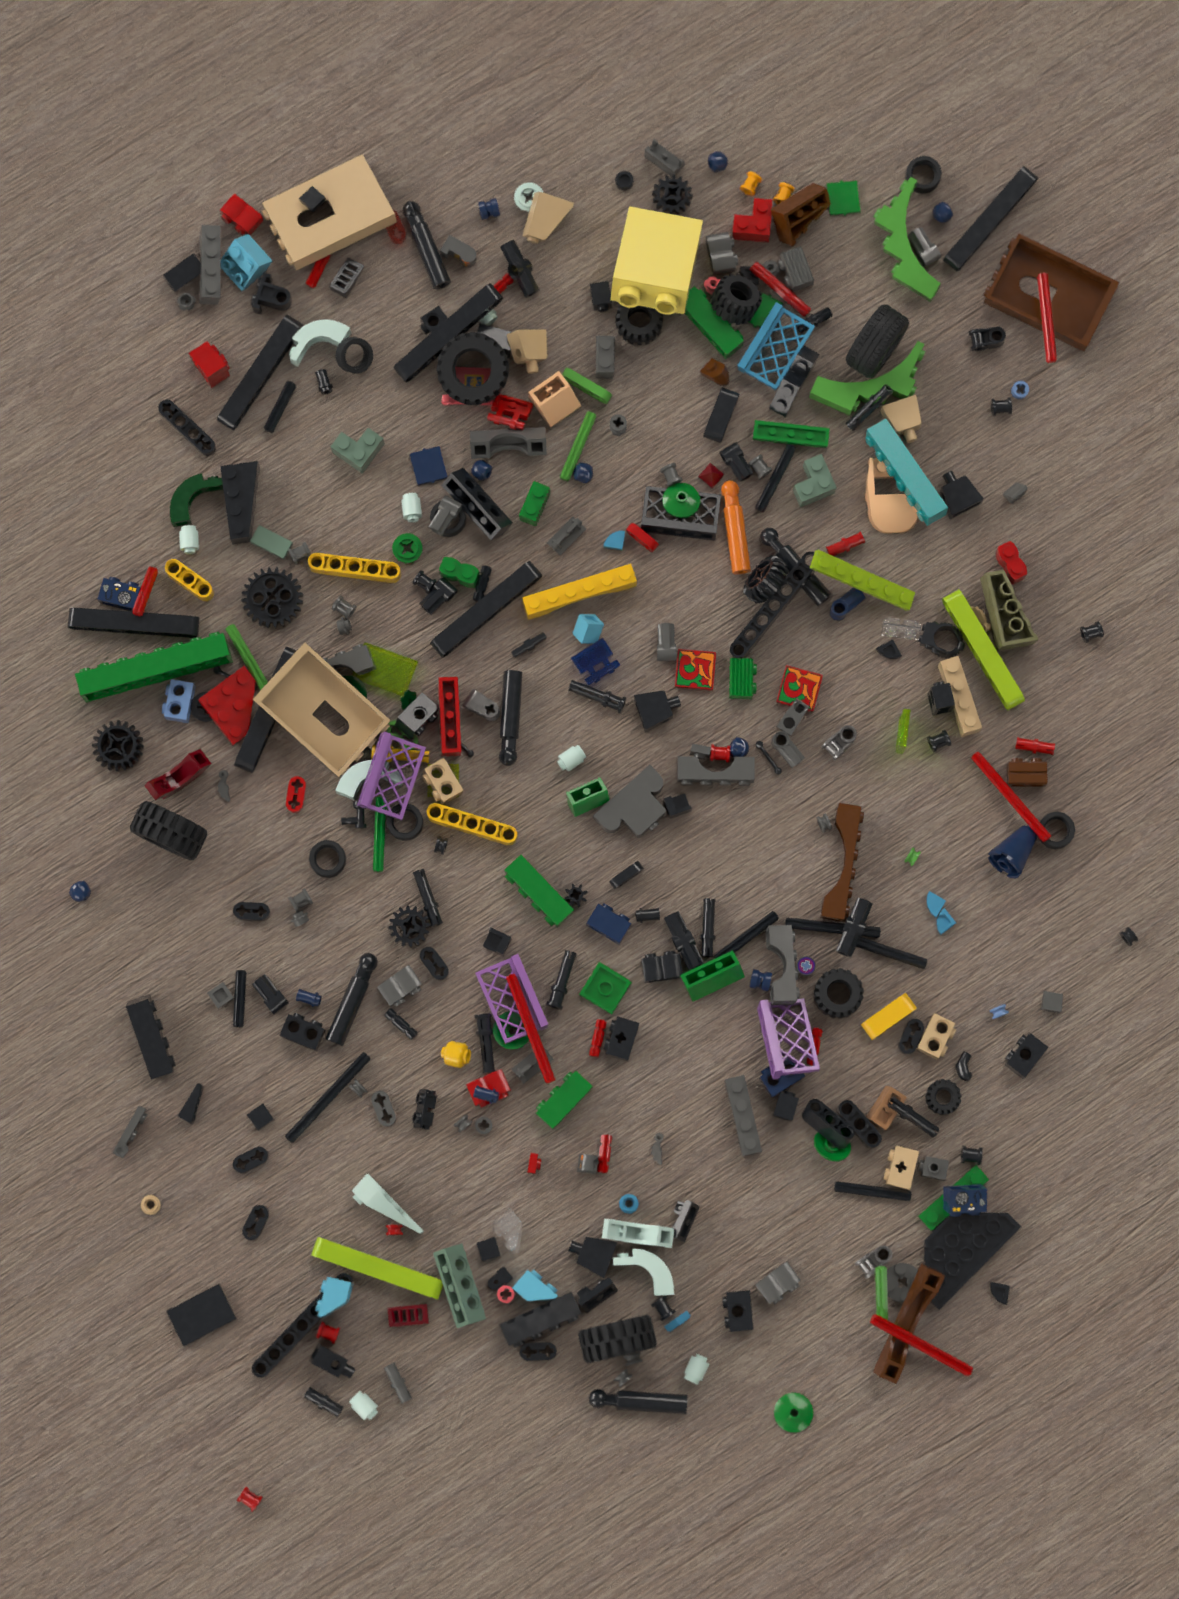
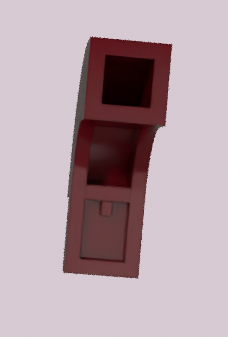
M198 749L189 753L169 772L148 781L144 786L155 801L161 798L164 800L194 781L212 763L203 751Z

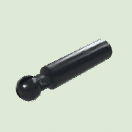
M408 201L403 206V214L407 218L411 228L410 232L435 290L442 289L451 283L428 224L424 221L419 204L414 201Z
M765 528L760 534L761 542L766 546H771L776 551L775 555L786 563L789 573L800 560V557L790 545H782L778 540L779 534L774 528ZM801 571L794 574V579L797 581L802 580L804 577V573ZM814 573L802 587L818 607L832 596V593Z
M506 670L503 675L500 725L502 746L499 753V761L505 766H511L517 760L516 739H519L522 672L516 670Z
M365 953L359 958V966L355 975L351 977L325 1038L326 1040L340 1046L344 1045L369 987V979L373 970L377 967L378 960L375 955Z
M594 1389L589 1394L590 1405L597 1409L609 1405L616 1406L617 1410L687 1414L688 1395L623 1390H618L616 1394H610L601 1389Z

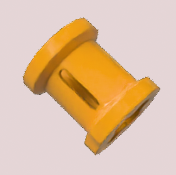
M749 171L747 179L739 189L748 196H754L756 187L762 182V177Z
M781 182L779 184L780 189L777 196L773 198V202L778 205L789 198L791 193L795 191L792 185Z

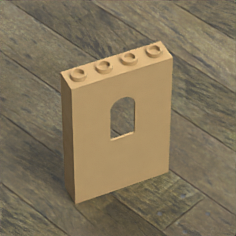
M363 154L262 202L264 218L272 223L270 229L274 236L278 235L280 239L277 240L282 251L286 250L287 255L285 257L290 266L294 265L296 271L397 222L395 213ZM313 186L325 196L326 201H329L335 214L312 226L303 227L298 224L297 219L299 214L308 210V208L300 202L299 198Z
M305 642L253 698L258 705L338 777L344 775L351 768L349 765L354 760L358 762L364 755L362 751L367 746L369 748L372 747L377 741L375 737L380 732H385L390 727L388 724L390 719ZM324 700L348 721L349 730L346 734L342 736L333 734L312 715Z

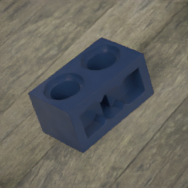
M789 1059L784 1061V1067L787 1065L794 1067L796 1065ZM769 1066L761 1071L762 1076L759 1079L772 1098L803 1079L805 1074L782 1075L778 1079V1084L772 1086L768 1083V1077L771 1076Z

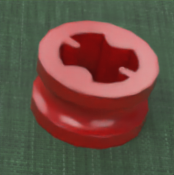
M386 1225L388 1229L386 1235H403L401 1231L403 1225Z

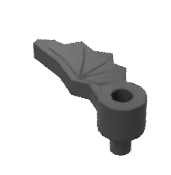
M222 770L219 772L221 780L217 785L218 792L221 798H225L229 802V786L226 784L229 773L226 770Z
M662 1133L655 1135L656 1142L651 1147L653 1160L657 1161L659 1165H662V1148L660 1147L664 1139Z

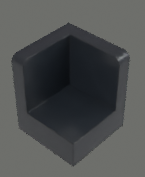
M685 794L673 798L669 796L663 800L670 819L692 811V807L689 805Z
M490 927L483 947L504 956L512 938Z

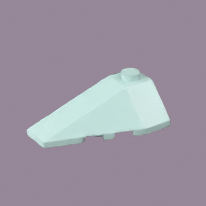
M368 1173L352 1190L355 1194L353 1198L360 1205L364 1203L366 1206L420 1234L424 1232Z

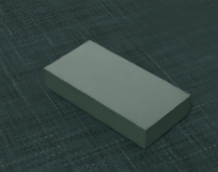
M260 525L250 541L252 544L283 560L289 552L288 549L293 544V542Z

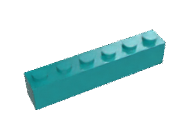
M884 419L868 428L865 437L868 446L874 448L877 459L880 462L883 461L888 475L894 477L898 489L907 496L906 499L911 507L914 506L917 510L916 513L920 521H924L928 526L946 516L947 505L888 420Z

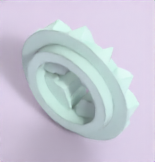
M534 183L520 185L514 194L516 205L521 211L529 212L532 200L526 203L524 195L529 196L533 192V198L534 193L543 192L542 189Z

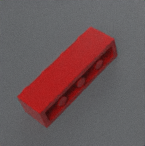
M439 677L438 699L441 757L460 756L461 733L458 677Z

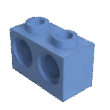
M171 679L170 684H167L165 695L168 696L167 702L163 703L162 714H164L166 720L189 724L191 702L196 688L194 683ZM178 688L185 689L181 696H176L175 691ZM179 706L181 711L178 714H172V708Z

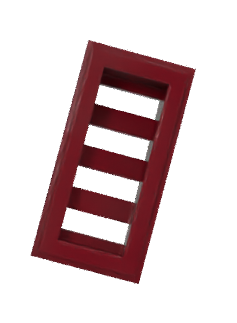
M427 1304L389 1307V1327L429 1324ZM422 1308L423 1320H419L418 1309ZM410 1309H414L415 1321H411ZM402 1310H406L407 1322H403ZM394 1311H398L399 1323H395Z

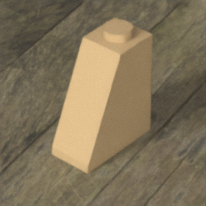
M540 191L534 193L523 237L528 238L527 241L535 244L545 241L571 210L574 203Z

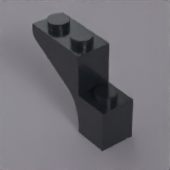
M803 345L797 353L790 370L782 379L769 409L786 417L804 382L813 370L820 355L819 353Z

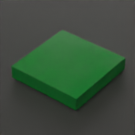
M599 962L579 995L612 1015L632 981Z

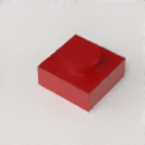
M530 1153L528 1173L536 1174V1170L540 1171L542 1159L538 1158L539 1154Z

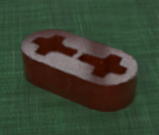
M393 210L397 222L385 229L394 244H402L406 240V231L398 213ZM396 228L398 233H402L399 239L395 236L394 229Z

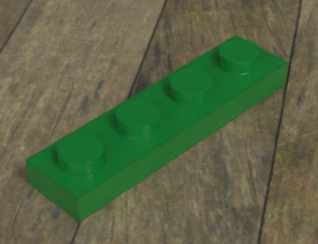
M755 420L753 440L828 448L830 428Z
M975 1165L952 1186L981 1184L983 1186L990 1179ZM943 1194L918 1215V1218L930 1231L950 1215L943 1210Z

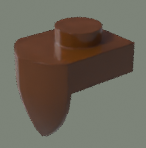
M711 358L700 370L704 377L715 382L717 385H729V371L723 363Z

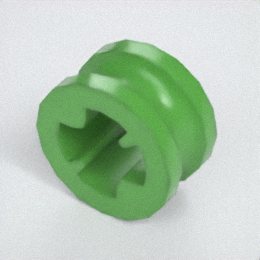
M913 847L904 862H909L910 866H913L921 852H916Z

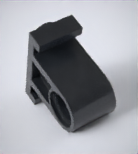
M264 272L262 278L259 277L256 288H258V291L251 299L254 313H262L260 305L279 311H286L292 305L290 292L286 288L273 285L271 274ZM281 296L287 298L284 302L277 301Z

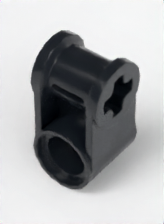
M1001 327L978 328L968 332L969 336H971V351L973 352L999 348L1004 344L1006 337L1005 330ZM998 334L1002 339L997 341L992 336Z

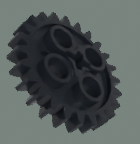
M268 567V572L266 573L261 569V575L254 572V580L248 578L251 584H244L247 591H242V595L246 598L241 599V601L247 604L243 609L244 611L250 610L247 616H253V622L259 620L260 627L266 623L267 629L273 624L274 628L277 629L278 623L284 627L285 620L291 623V616L297 618L295 611L301 612V608L298 605L303 604V601L299 599L303 597V593L298 592L302 589L301 585L295 586L298 583L297 578L291 580L293 577L292 573L286 576L285 569L279 573L278 567L275 568L274 572ZM270 581L276 582V586L272 589L266 587ZM283 593L291 594L288 600L281 599ZM259 595L264 597L261 603L254 602L255 597ZM269 596H275L276 600H270ZM272 607L279 609L275 615L269 614V610Z

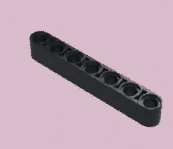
M1023 166L950 249L943 261L956 272L960 271L1032 188L1039 177Z
M492 283L487 284L399 360L393 369L405 383L411 381L439 357L442 348L450 342L449 340L470 330L503 300V296Z
M289 315L284 316L217 417L218 422L233 431L238 427L293 345L292 338L303 327L302 323Z
M806 552L788 573L780 589L770 599H767L730 646V653L734 658L747 657L813 575L815 570L810 569V566L806 564V560L808 557L814 556V552ZM798 571L804 573V577L800 581L794 579V574ZM790 586L792 588L791 594L783 595L782 589ZM773 601L780 602L778 610L770 609V604ZM761 616L768 617V622L765 625H759L758 619ZM755 631L756 637L753 640H747V632ZM743 646L744 652L741 655H736L734 653L735 647Z
M531 561L523 564L430 642L431 646L442 658L446 657L542 577L540 571Z
M69 608L67 628L85 631L196 638L199 633L200 618L189 615L143 612L142 616H137L131 611Z
M285 647L273 676L297 650ZM260 705L234 763V766L250 773L254 772L276 723V720Z
M341 1273L335 1277V1279L340 1280L341 1277L346 1276L349 1282L354 1283L352 1276L346 1273ZM321 1292L253 1363L252 1373L256 1377L268 1376L321 1321L323 1317H315L311 1311L317 1305L318 1300H322L324 1292ZM303 1319L308 1323V1328L305 1331H301L298 1328V1322ZM287 1334H291L294 1337L292 1345H286L284 1342V1337ZM274 1348L280 1351V1357L277 1360L272 1359L270 1356V1352ZM259 1363L266 1365L267 1369L264 1374H259L256 1370Z

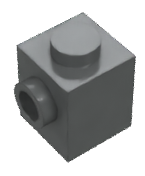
M925 1156L924 1160H920L918 1171L921 1172L922 1177L944 1181L947 1176L949 1160Z

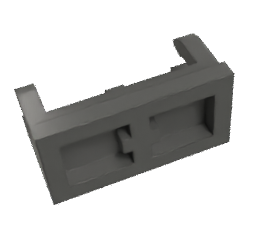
M654 139L650 147L647 146L645 149L644 157L672 177L675 174L676 177L684 167V161L666 150Z

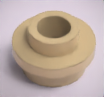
M148 1195L141 1201V1209L148 1215L156 1214L160 1210V1200L154 1195ZM150 1201L154 1202V1207L152 1209L148 1208V1203Z

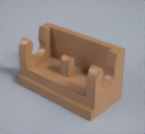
M885 1086L866 1118L876 1124L877 1127L887 1130L897 1115V1112L887 1106L888 1102L893 1104L889 1100L895 1096L904 1103L907 1097L893 1087Z

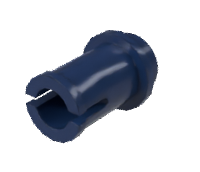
M299 989L296 995V1001L310 1004L313 1008L315 1006L319 1007L322 999L319 993L316 992L314 994Z
M476 1086L473 1098L486 1100L493 1104L497 1103L499 1092L496 1089L490 1090Z

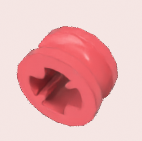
M505 1285L498 1289L497 1297L501 1302L509 1303L514 1299L515 1292L513 1288ZM505 1289H509V1293H512V1296L508 1297L507 1300H503V1296H500V1293L504 1292Z

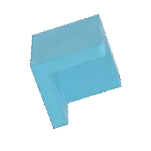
M579 614L573 635L582 644H596L604 623L595 614Z

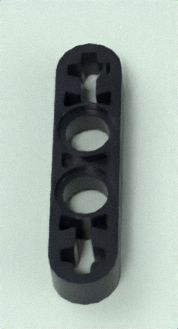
M165 399L159 403L158 410L161 416L204 456L214 454L216 445L213 439L174 402ZM165 405L167 407L170 406L171 411L174 413L173 416L168 411L164 412L163 407ZM178 417H184L186 422L184 425L178 426L175 424V420ZM193 429L199 431L198 437L194 439L188 435ZM201 439H202L207 445H208L209 443H211V444H210V447H211L210 450H208V449L203 450V449H204V446H203V444L200 442Z

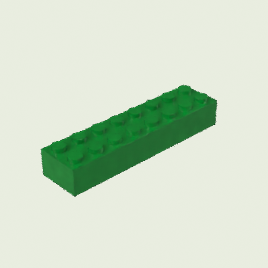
M214 632L209 634L207 638L196 637L191 639V642L185 644L183 642L174 643L172 647L167 649L160 647L154 649L152 653H138L134 658H119L116 660V663L109 664L106 662L97 665L98 667L94 669H80L79 673H75L80 696L87 703L208 670L216 666L233 663L228 641L224 633Z

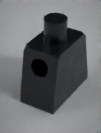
M953 471L943 475L946 485L941 488L940 493L948 507L947 514L949 519L982 504L984 500L982 495L967 476L957 479Z
M665 691L634 695V701L645 733L673 719L671 710L681 707L679 697L675 696L667 699Z
M586 1237L583 1244L572 1240L568 1252L579 1255L577 1264L605 1278L617 1242Z
M320 1343L317 1344L309 1359L311 1364L338 1378L341 1374L351 1378L356 1369L347 1364V1358ZM334 1360L338 1361L336 1367L331 1366Z

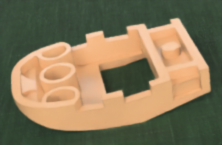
M869 458L865 501L867 502V512L871 525L882 533H904L911 530L918 520L917 510L914 506L911 507L905 494L875 495L874 479L894 477L888 475L883 461L880 462L878 459Z

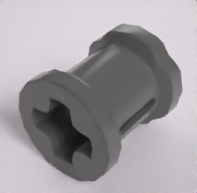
M620 414L614 415L610 420V430L616 436L625 433L626 418ZM617 422L621 423L619 428H616Z
M758 455L748 463L749 467H752L758 474L759 480L772 471V468L768 467L763 461L762 455Z
M675 463L668 464L660 469V472L664 474L667 480V487L683 481L682 477H679Z
M303 542L301 546L295 549H288L295 565L298 564V561L311 555L306 542Z
M339 596L331 609L344 615L347 620L353 615L357 606L351 605L344 600L343 596Z
M305 888L296 896L288 897L296 913L303 906L313 904Z

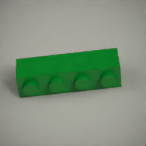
M693 286L689 290L684 314L727 360L743 346L744 337L740 331H735L730 326L729 321H724L722 317L717 316L716 311L712 309L713 305L706 299L707 296L702 289L698 290Z
M522 855L518 856L504 870L506 880L511 885L515 883L519 887L517 891L525 899L528 897L533 902L531 906L538 913L540 911L546 916L544 919L551 927L555 925L558 928L574 913V909Z

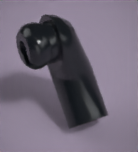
M963 1051L957 1061L955 1068L961 1080L969 1081L972 1078V1073L969 1072L967 1064L972 1056Z

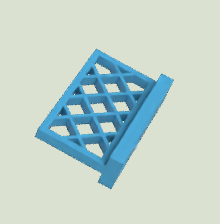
M776 302L739 362L738 370L777 390L782 379L792 366L797 353L806 343L815 326L786 310L781 304ZM783 314L791 318L792 324L781 325L780 319ZM804 325L809 328L806 334L798 336L796 326ZM793 327L796 337L785 339L783 330ZM781 331L783 340L772 342V332ZM797 340L798 348L788 352L786 342ZM784 343L786 353L775 355L773 346ZM771 346L773 356L762 358L761 350ZM787 356V366L779 368L776 358ZM774 359L776 369L766 371L763 361ZM761 362L763 372L754 373L750 370L753 364ZM778 373L779 379L776 384L768 381L767 374Z

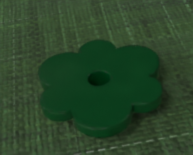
M410 690L404 692V696L400 699L402 710H405L417 698L416 692H411Z

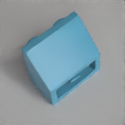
M247 234L234 239L220 260V268L241 291H244L263 275L273 260Z
M527 1270L513 1286V1289L527 1301L551 1300L558 1297L555 1294L557 1289L549 1282L546 1285L540 1280L543 1277L535 1270H532V1272Z
M328 1277L327 1281L323 1280L321 1292H324L322 1300H318L316 1311L319 1312L318 1316L326 1317L349 1303L354 1283Z

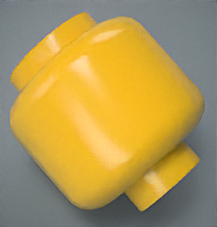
M450 1041L446 1046H443L441 1057L447 1066L462 1068L465 1064L469 1063L471 1050L468 1049L465 1043Z

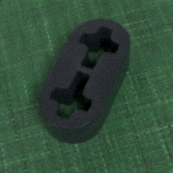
M637 861L612 878L609 883L615 890L638 875L644 868Z
M239 902L233 908V913L239 920L265 921L270 917V909L264 903ZM244 906L245 910H250V913H244L243 916H240L237 910ZM260 907H263L267 913L260 917L258 913H253V910L258 911Z
M423 948L420 952L422 963L436 980L446 979L449 969L434 948ZM426 951L434 953L432 958L435 962L431 963L429 959L424 960ZM437 964L439 968H445L443 976L440 974L435 975L437 970L434 965Z
M911 1019L906 1024L898 1045L900 1052L903 1054L913 1053L919 1043L924 1030V1025L919 1019ZM917 1023L920 1031H916L912 1036L910 1035L912 1031L910 1025ZM911 1038L912 1040L910 1045L913 1046V1048H909L906 1051L904 1050L905 1046L902 1045V1043H906L908 1039Z
M255 1147L237 1156L233 1161V1168L239 1173H246L266 1163L269 1154L263 1147ZM259 1150L261 1153H265L262 1156V1161L259 1159L252 1161L251 1158L257 1155L256 1151ZM249 1159L250 1162L245 1164V1169H242L241 1167L237 1168L238 1160L246 1161Z
M256 1205L251 1210L242 1230V1234L247 1240H256L260 1236L269 1217V1210L265 1206ZM263 1208L265 1217H260L258 1222H256L257 1214H255V1211H260ZM255 1223L256 1226L254 1231H256L257 1233L256 1235H251V1237H249V1233L246 1230L247 1228H252L253 1224Z
M550 1342L526 1343L521 1346L519 1353L525 1361L551 1360L555 1357L557 1349ZM546 1345H550V1349H554V1353H550V1357H546L545 1353H539V1349H546ZM526 1346H530L531 1350H537V1354H531L530 1358H527L523 1354V1350H526Z

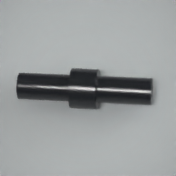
M542 632L532 639L528 638L521 646L511 651L514 658L527 650L529 652L534 649L535 645L547 638L545 633Z

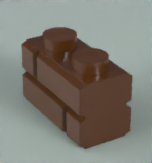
M1022 758L1011 759V762H1008L1006 766L1007 785L1009 787H1046L1048 783L1047 762H1042L1041 758L1030 759L1031 762H1023Z

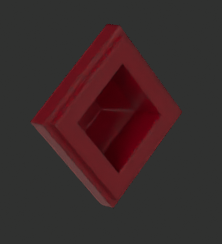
M709 463L698 478L713 489L725 474Z

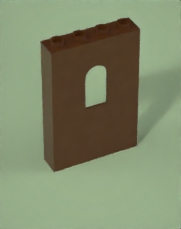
M1018 233L1016 239L1012 238L1007 247L1010 249L1008 255L1004 254L999 263L1002 265L1000 270H995L991 278L994 281L992 286H987L983 294L986 297L984 304L1043 332L1040 300L1023 292L1020 289L1019 282L1025 276L1037 279L1038 274L1047 273L1049 285L1057 289L1051 301L1054 336L1056 339L1085 352L1120 282Z

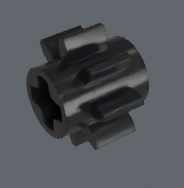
M572 884V889H565L569 896L564 897V900H570V906L577 904L579 908L581 901L587 902L583 895L588 894V892L581 890L582 884L579 887H575ZM574 891H576L577 894H581L579 895L578 900H575L574 897L571 898V896H573Z

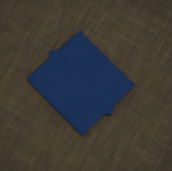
M440 446L430 449L423 448L422 451L409 454L417 485L430 482L433 484L435 481L448 477Z

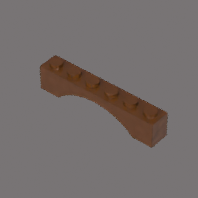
M838 803L835 826L840 833L844 846V866L837 884L823 898L820 915L822 919L843 922L845 917L849 916L850 906H847V899H851L853 887L849 886L850 879L854 880L856 868H852L853 861H857L858 849H855L856 842H860L861 831L858 830L859 823H863L864 812H861L862 806Z
M921 1263L894 1324L914 1334L922 1314L937 1295L945 1275ZM889 1334L873 1372L879 1377L897 1384L905 1367L909 1344Z

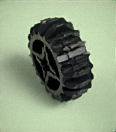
M776 555L766 557L748 575V579L743 587V593L752 602L758 604L766 602L784 584L783 581L787 578L788 566Z
M117 720L116 726L110 721L109 728L104 724L102 725L104 728L103 732L99 729L97 730L100 737H93L98 742L92 744L93 748H97L93 751V754L99 755L96 761H102V767L108 765L109 771L114 766L116 772H119L120 766H122L124 771H127L126 765L129 764L133 768L132 761L134 760L138 763L139 759L136 756L143 755L138 750L144 749L143 744H138L143 741V738L138 737L140 731H134V725L128 728L129 723L127 721L123 723V726H121L120 720ZM124 732L129 735L117 738L113 733ZM108 737L110 739V745L106 748V751L104 752L103 745L106 738ZM113 739H115L117 743L122 744L120 746L123 753L117 748H114L116 746ZM133 740V748L131 753L128 755L126 753V748L130 744V741ZM119 754L123 759L111 760L107 757Z

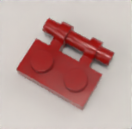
M499 394L491 407V411L496 412V414L489 413L487 420L493 421L496 425L510 426V429L516 430L517 428L523 430L525 423L519 420H528L533 409V403ZM503 415L510 416L512 419L503 417Z

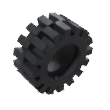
M941 1079L935 1081L928 1087L925 1094L928 1108L939 1115H947L954 1112L959 1104H961L962 1094H960V1088L951 1080ZM939 1090H947L950 1093L951 1100L948 1104L942 1105L936 1100V1094Z

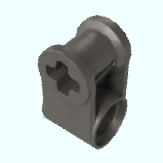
M474 689L471 690L462 705L469 711L489 721H495L500 716L498 705ZM493 708L495 713L488 715L487 709Z
M846 725L835 735L831 736L821 747L826 749L835 761L855 741L857 732L853 726ZM850 731L853 737L847 740L843 737L842 733Z
M879 1246L855 1262V1265L861 1268L865 1274V1279H868L875 1274L876 1267L884 1266L891 1260L892 1251L887 1246ZM880 1249L888 1251L889 1256L886 1260L879 1259L878 1251Z

